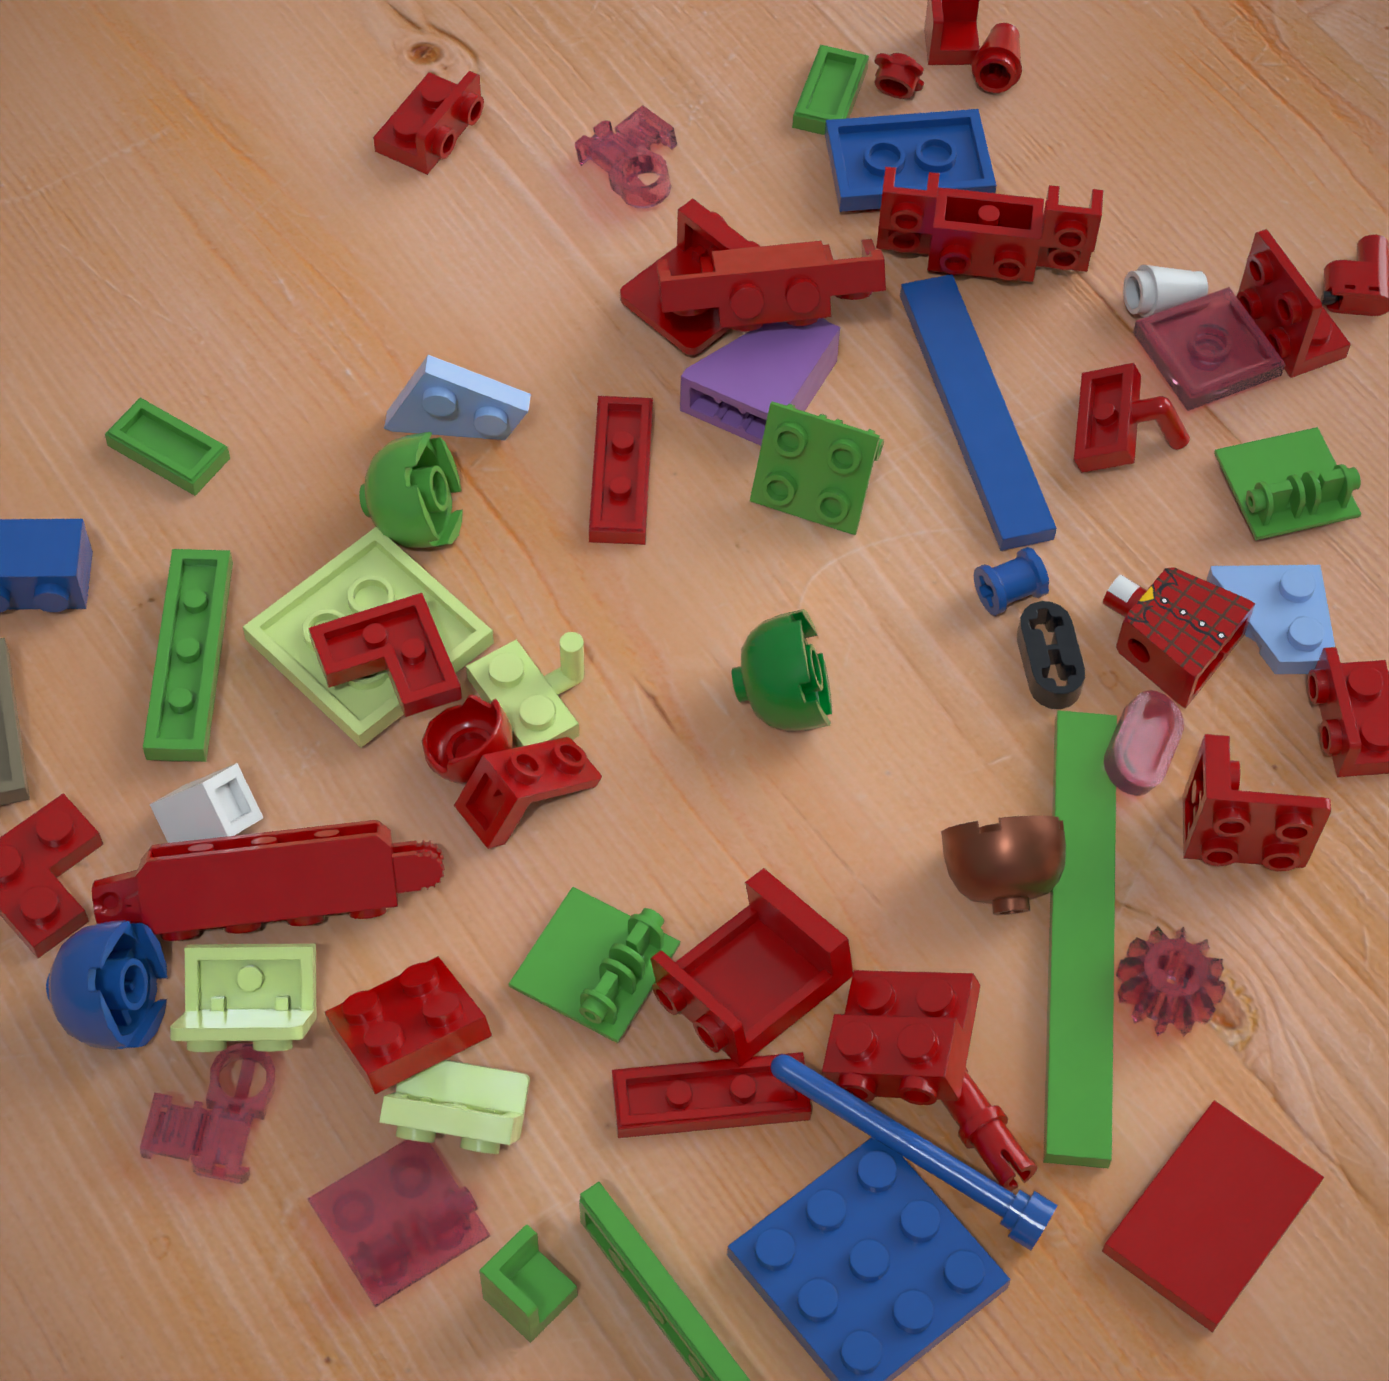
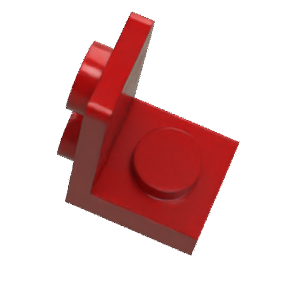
M558 738L483 755L455 802L454 807L487 849L507 843L531 802L594 788L598 785L602 775L587 758L583 749L576 745L571 738Z

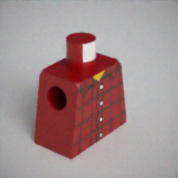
M1175 567L1165 568L1148 590L1125 576L1119 575L1107 590L1102 602L1108 608L1125 617L1116 644L1119 654L1185 709L1244 637L1255 606L1254 602Z

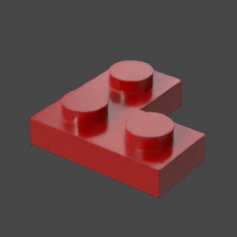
M423 593L308 628L311 643L329 688L386 670L405 717L462 699L461 685Z
M64 793L0 837V916L37 959L89 922L84 908L61 884L57 877L103 845L100 833Z

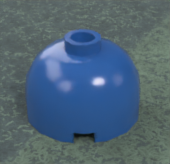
M126 920L84 927L64 942L56 955L48 975L46 992L54 1014L67 1034L95 1048L116 1050L145 1046L158 1032L166 1009L167 999H160L154 1002L157 993V979L167 978V964L160 942L147 925L143 923H130V921Z

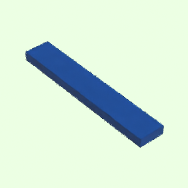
M953 274L901 284V301L1000 551L1054 540L1057 529Z

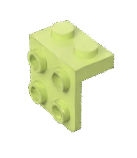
M316 943L189 944L184 948L185 1012L170 1026V1040L187 1041L188 1051H222L227 1049V1041H253V1050L285 1051L293 1048V1040L303 1039L316 1021Z

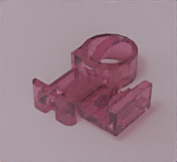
M642 105L615 126L617 134L613 132L611 122L605 120L593 127L594 135L591 138L583 135L575 142L579 165L582 166L588 160H591L605 170L608 174L611 189L620 195L626 204L635 208L654 207L663 202L670 194L672 186L667 163L661 155L651 152L650 146L653 143L656 145L662 143L670 149L675 148L677 141L674 127ZM655 173L660 177L654 183L646 186L637 175Z
M237 1043L222 1050L215 1057L210 1068V1084L206 1096L207 1109L203 1108V1102L195 1101L193 1108L172 1104V1096L154 1093L140 1145L141 1158L151 1159L152 1154L189 1161L190 1155H193L191 1156V1165L196 1175L237 1184L247 1182L250 1178V1167L242 1166L253 1119H265L268 1103L275 1091V1066L271 1057L265 1051L253 1050V1044ZM243 1059L233 1098L222 1090L219 1075L222 1069L230 1062ZM257 1062L266 1070V1082L263 1089L257 1095L248 1098ZM215 1164L225 1165L226 1168L217 1167Z

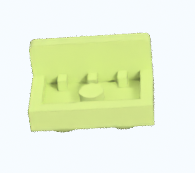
M443 1060L397 1083L396 1092L385 1095L383 1098L379 1123L396 1125V1137L433 1143L435 1142L437 1132L462 1137L460 1148L481 1153L499 1154L501 1144L511 1145L521 1137L530 1077L520 1072Z

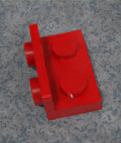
M468 71L462 80L455 84L428 72L373 137L375 152L428 175L441 158L445 159L451 154L456 140L468 125L473 126L479 120L484 107V99L481 96L480 75Z
M1336 647L1323 648L1316 668L1311 669L1308 673L1307 686L1311 703L1313 705L1319 704L1323 720L1320 726V741L1324 754L1332 756L1337 777L1389 774V671L1386 660L1341 663Z

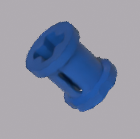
M1030 547L1021 549L1017 552L1015 559L991 568L989 565L984 564L974 569L973 576L977 594L985 609L994 616L1006 611L1007 604L1029 595L1040 598L1049 593V577L1045 565L1034 549Z

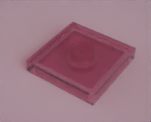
M1230 287L1142 318L1135 323L1133 334L1187 411L1280 377L1285 367L1282 358Z

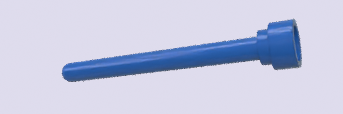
M781 1054L772 1060L771 1072L775 1078L1002 1217L1000 1224L1010 1230L1009 1238L1030 1251L1033 1249L1055 1212L1057 1204L1036 1191L1030 1196L1019 1190L1015 1195L793 1057Z

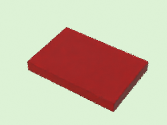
M1214 1100L1106 1241L1102 1252L1213 1333L1320 1186L1324 1176Z

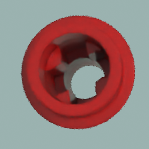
M996 24L972 61V73L977 84L982 89L991 93L1007 91L1019 81L1022 74L1020 34L1018 29L1012 24Z

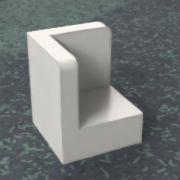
M238 763L185 784L150 804L168 843L235 836L264 818Z

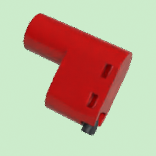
M1377 234L1364 236L1357 243V261L1335 260L1325 266L1324 291L1321 296L1322 305H1327L1329 311L1340 314L1381 316L1389 312V242L1387 238Z

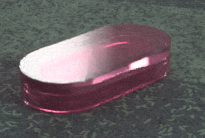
M1148 690L1140 693L1129 702L1121 714L1105 752L1104 767L1109 779L1118 789L1134 796L1145 795L1163 781L1183 734L1184 719L1176 703L1165 694Z

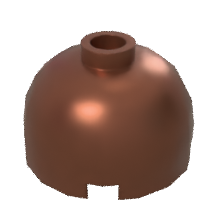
M1056 816L998 818L999 823L979 827L978 821L951 826L941 831L944 859L949 877L961 894L971 901L992 904L994 915H1009L1030 911L1029 900L1049 893L1060 881L1065 867L1066 841L1063 820L1059 821V817Z

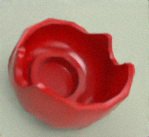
M471 694L462 705L446 708L429 721L422 738V746L425 759L433 772L450 782L466 784L483 755L512 749L513 733L509 719L497 699H493L491 703H488L475 694Z

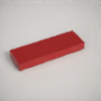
M598 396L589 518V543L646 545L653 398Z
M803 1052L786 1054L805 1065ZM781 1054L755 1056L742 1066H739L732 1059L612 1070L618 1138L809 1121L812 1112L811 1104L808 1097L773 1076L771 1062L776 1056Z

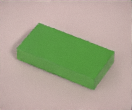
M820 44L793 114L792 128L825 135L826 120L850 118L868 69L869 56Z
M141 397L105 433L106 442L110 448L194 496L230 460L229 450L226 445Z

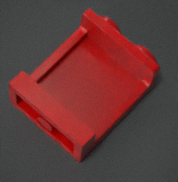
M765 868L745 882L749 905L676 962L662 950L650 958L656 981L652 985V989L660 1004L672 1015H677L681 1012L693 1023L695 1032L706 1047L714 1053H718L720 1050L724 1051L739 1066H742L854 976L849 939Z

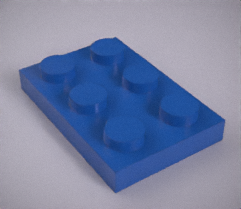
M979 109L826 120L825 139L839 212L881 209L885 166L896 168L894 187L927 190L929 172L940 173L938 187L987 193L996 192L997 185Z

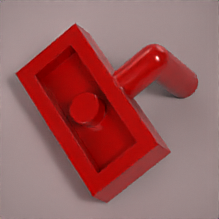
M1135 363L1082 373L1074 461L1081 473L1135 463L1137 426L1141 422L1155 420L1172 449H1182L1190 441L1186 428L1168 398L1158 396L1140 400L1141 374Z

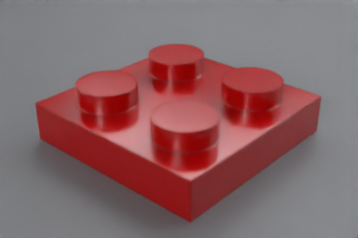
M439 956L427 962L411 965L400 975L370 990L356 992L346 998L343 1003L324 1012L331 1031L374 1094L492 1036L486 1016Z

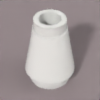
M1141 265L1137 271H1130L1126 275L1123 285L1124 302L1128 311L1131 314H1140L1145 319L1203 303L1208 295V282L1202 271Z

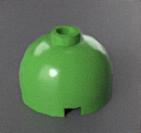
M432 432L407 435L390 441L373 456L367 469L365 483L360 487L359 499L364 514L367 517H371L374 525L383 535L389 537L395 544L403 547L431 548L450 545L459 536L463 509L451 513V493L461 492L460 478L454 458L446 442L441 437L430 439Z

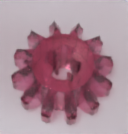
M1159 926L1150 932L1147 941L1136 937L1129 944L1126 953L1128 957L1120 960L1116 972L1117 980L1122 982L1118 991L1119 1003L1135 1005L1131 1015L1134 1024L1148 1017L1155 1020L1154 1028L1157 1036L1166 1031L1168 1023H1172L1183 1037L1192 1031L1195 1021L1205 1025L1213 1018L1216 1011L1215 1005L1222 1001L1226 991L1225 982L1220 980L1224 970L1223 959L1206 957L1210 948L1208 939L1197 942L1194 945L1187 942V934L1184 927L1176 931L1173 939H1169ZM1167 979H1171L1175 981V983L1172 984L1170 982H1167Z

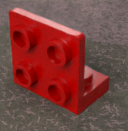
M1267 229L1256 232L1235 301L1241 317L1253 325L1263 339L1270 357L1275 361H1279L1290 378L1345 359L1351 344L1324 309L1320 299Z
M1205 734L1182 795L1183 859L1202 860L1206 864L1213 866H1227L1233 863L1264 865V867L1273 871H1289L1295 868L1306 867L1331 814V800L1324 797L1239 790L1240 762L1230 760V736Z

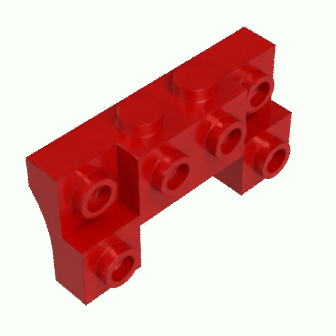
M885 166L876 249L929 254L928 271L1001 278L1003 280L1033 282L1036 266L1059 270L1088 271L1091 253L1095 250L1102 218L1104 190L1093 189L1089 208L1058 205L1060 186L1049 185L1044 208V199L938 187L940 173L929 172L927 190L894 187L896 168Z
M872 239L861 240L862 257L834 260L829 244L823 245L822 240L712 251L713 267L710 256L700 257L701 273L671 276L667 259L656 260L661 308L663 313L673 312L679 316H696L704 313L707 308H717L721 328L731 327L733 330L743 332L757 330L763 324L786 322L793 326H806L817 322L818 318L832 317L830 296L846 300H859L869 297L872 292L886 291L885 259L882 250L875 249Z

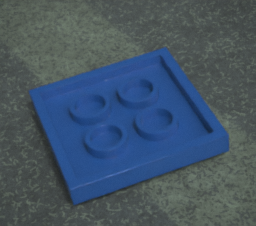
M872 1137L728 1245L727 1248L729 1259L830 1381L894 1380L1008 1289L1011 1280L903 1156Z

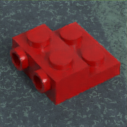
M853 970L854 976L851 980L845 1013L834 1014L822 1068L825 1078L864 1102H871L875 1097L901 1098L906 1102L916 1105H932L937 1100L960 1101L981 986L974 973Z

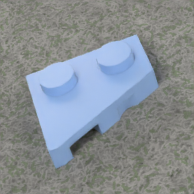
M427 355L387 410L384 429L392 432L418 434L432 432V435L506 440L528 413L531 394Z
M1321 565L1210 567L1207 582L1255 603L1245 635L1257 643L1260 650L1259 654L1274 674H1308L1311 669L1316 668L1323 648L1335 647Z

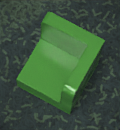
M525 1225L479 1270L483 1299L530 1343L578 1296L577 1286L539 1251L538 1234L529 1225Z

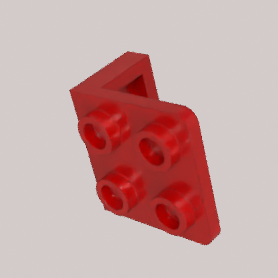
M692 198L680 207L677 212V246L658 260L667 259L671 276L701 273L700 257L710 256L713 267L712 251L760 247V245L745 239L728 226L722 216L716 212H710ZM656 262L620 289V301L623 305L687 355L700 353L731 329V327H720L717 308H707L704 313L696 316H679L673 312L663 313Z

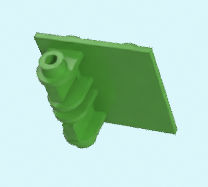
M772 401L769 406L750 501L856 535L873 463L878 461L881 455L884 439H880V435L875 434L874 430H861L843 424V420L836 419L833 421L827 419V415L824 414L817 416L795 409V405L788 404L786 406Z
M1318 427L1215 449L1214 451L1255 540L1361 516V512L1352 496V491L1359 489L1361 485L1359 472L1355 467L1347 468L1344 464H1336Z
M572 887L509 982V987L619 1043L650 994L652 985L656 983L650 958L660 950L672 958L681 941L663 933L661 927L664 924V919L652 909L644 908L640 914L630 916Z

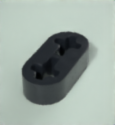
M1050 601L1032 603L1024 609L1017 631V643L1029 690L1033 698L1040 705L1050 709H1064L1070 707L1078 700L1085 680V667L1073 622L1068 611L1061 605ZM1045 624L1048 632H1054L1051 645H1046L1044 634L1041 629H1035L1036 625ZM1050 665L1056 666L1058 677L1060 680L1067 681L1066 686H1057L1053 678H1047Z

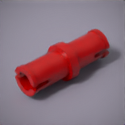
M966 1068L960 1101L941 1100V1102L960 1127L958 1137L964 1146L968 1149L975 1148L999 1182V1185L1012 1191L1019 1186L1014 1179L1016 1174L1008 1163L1012 1165L1023 1183H1026L1035 1174L1037 1165L1033 1160H1030L1007 1128V1115L999 1105L991 1106L968 1074Z

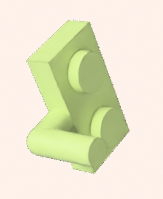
M568 632L562 635L560 638L561 667L543 676L517 639L466 666L467 679L482 700L491 703L493 699H497L511 724L513 743L516 747L563 737H569L573 740L579 736V723L558 695L578 685L584 678V641L580 634Z

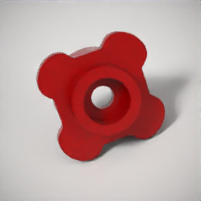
M880 53L876 55L874 62L879 66V69L876 71L874 83L882 93L893 98L908 99L912 97L914 91H921L923 89L924 81L920 79V76H922L924 68L912 57L902 53H892L890 55Z

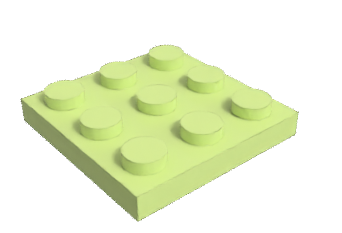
M377 527L243 626L245 640L360 748L404 715L387 671L377 672L329 688L310 640L309 627L423 593L455 673L494 644L493 630L389 537L383 535Z

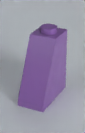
M818 318L817 322L806 326H793L786 322L767 323L757 330L745 333L685 369L681 375L680 411L761 446L769 406L772 401L786 406L788 404L795 405V409L801 411L807 409L837 362L840 327L829 323L824 318Z

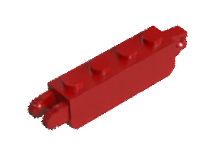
M378 820L155 844L141 858L137 870L94 881L92 885L94 915L97 924L123 920L130 921V923H143L150 927L154 935L161 934V939L166 941L189 939L198 935L200 929L224 927V931L227 933H247L259 929L262 926L261 922L287 920V924L290 926H308L323 921L324 915L347 912L354 919L375 918L387 912L386 908L398 907V893L421 891L423 887H426L428 890L431 886L435 888L436 883H441L440 878L444 877L443 870H445L442 861L444 856L441 854V848H437V843L432 844L431 840L429 842L422 840L421 843H417L416 840L392 843L391 830Z

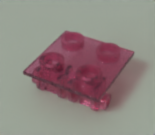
M406 1139L307 1198L374 1307L379 1306L490 1237V1233L475 1212L478 1210V1206L472 1194L465 1186L461 1189L459 1188L429 1142Z

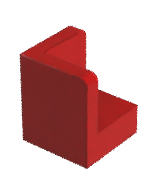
M928 0L924 27L928 65H972V61L980 49L977 29L980 0Z

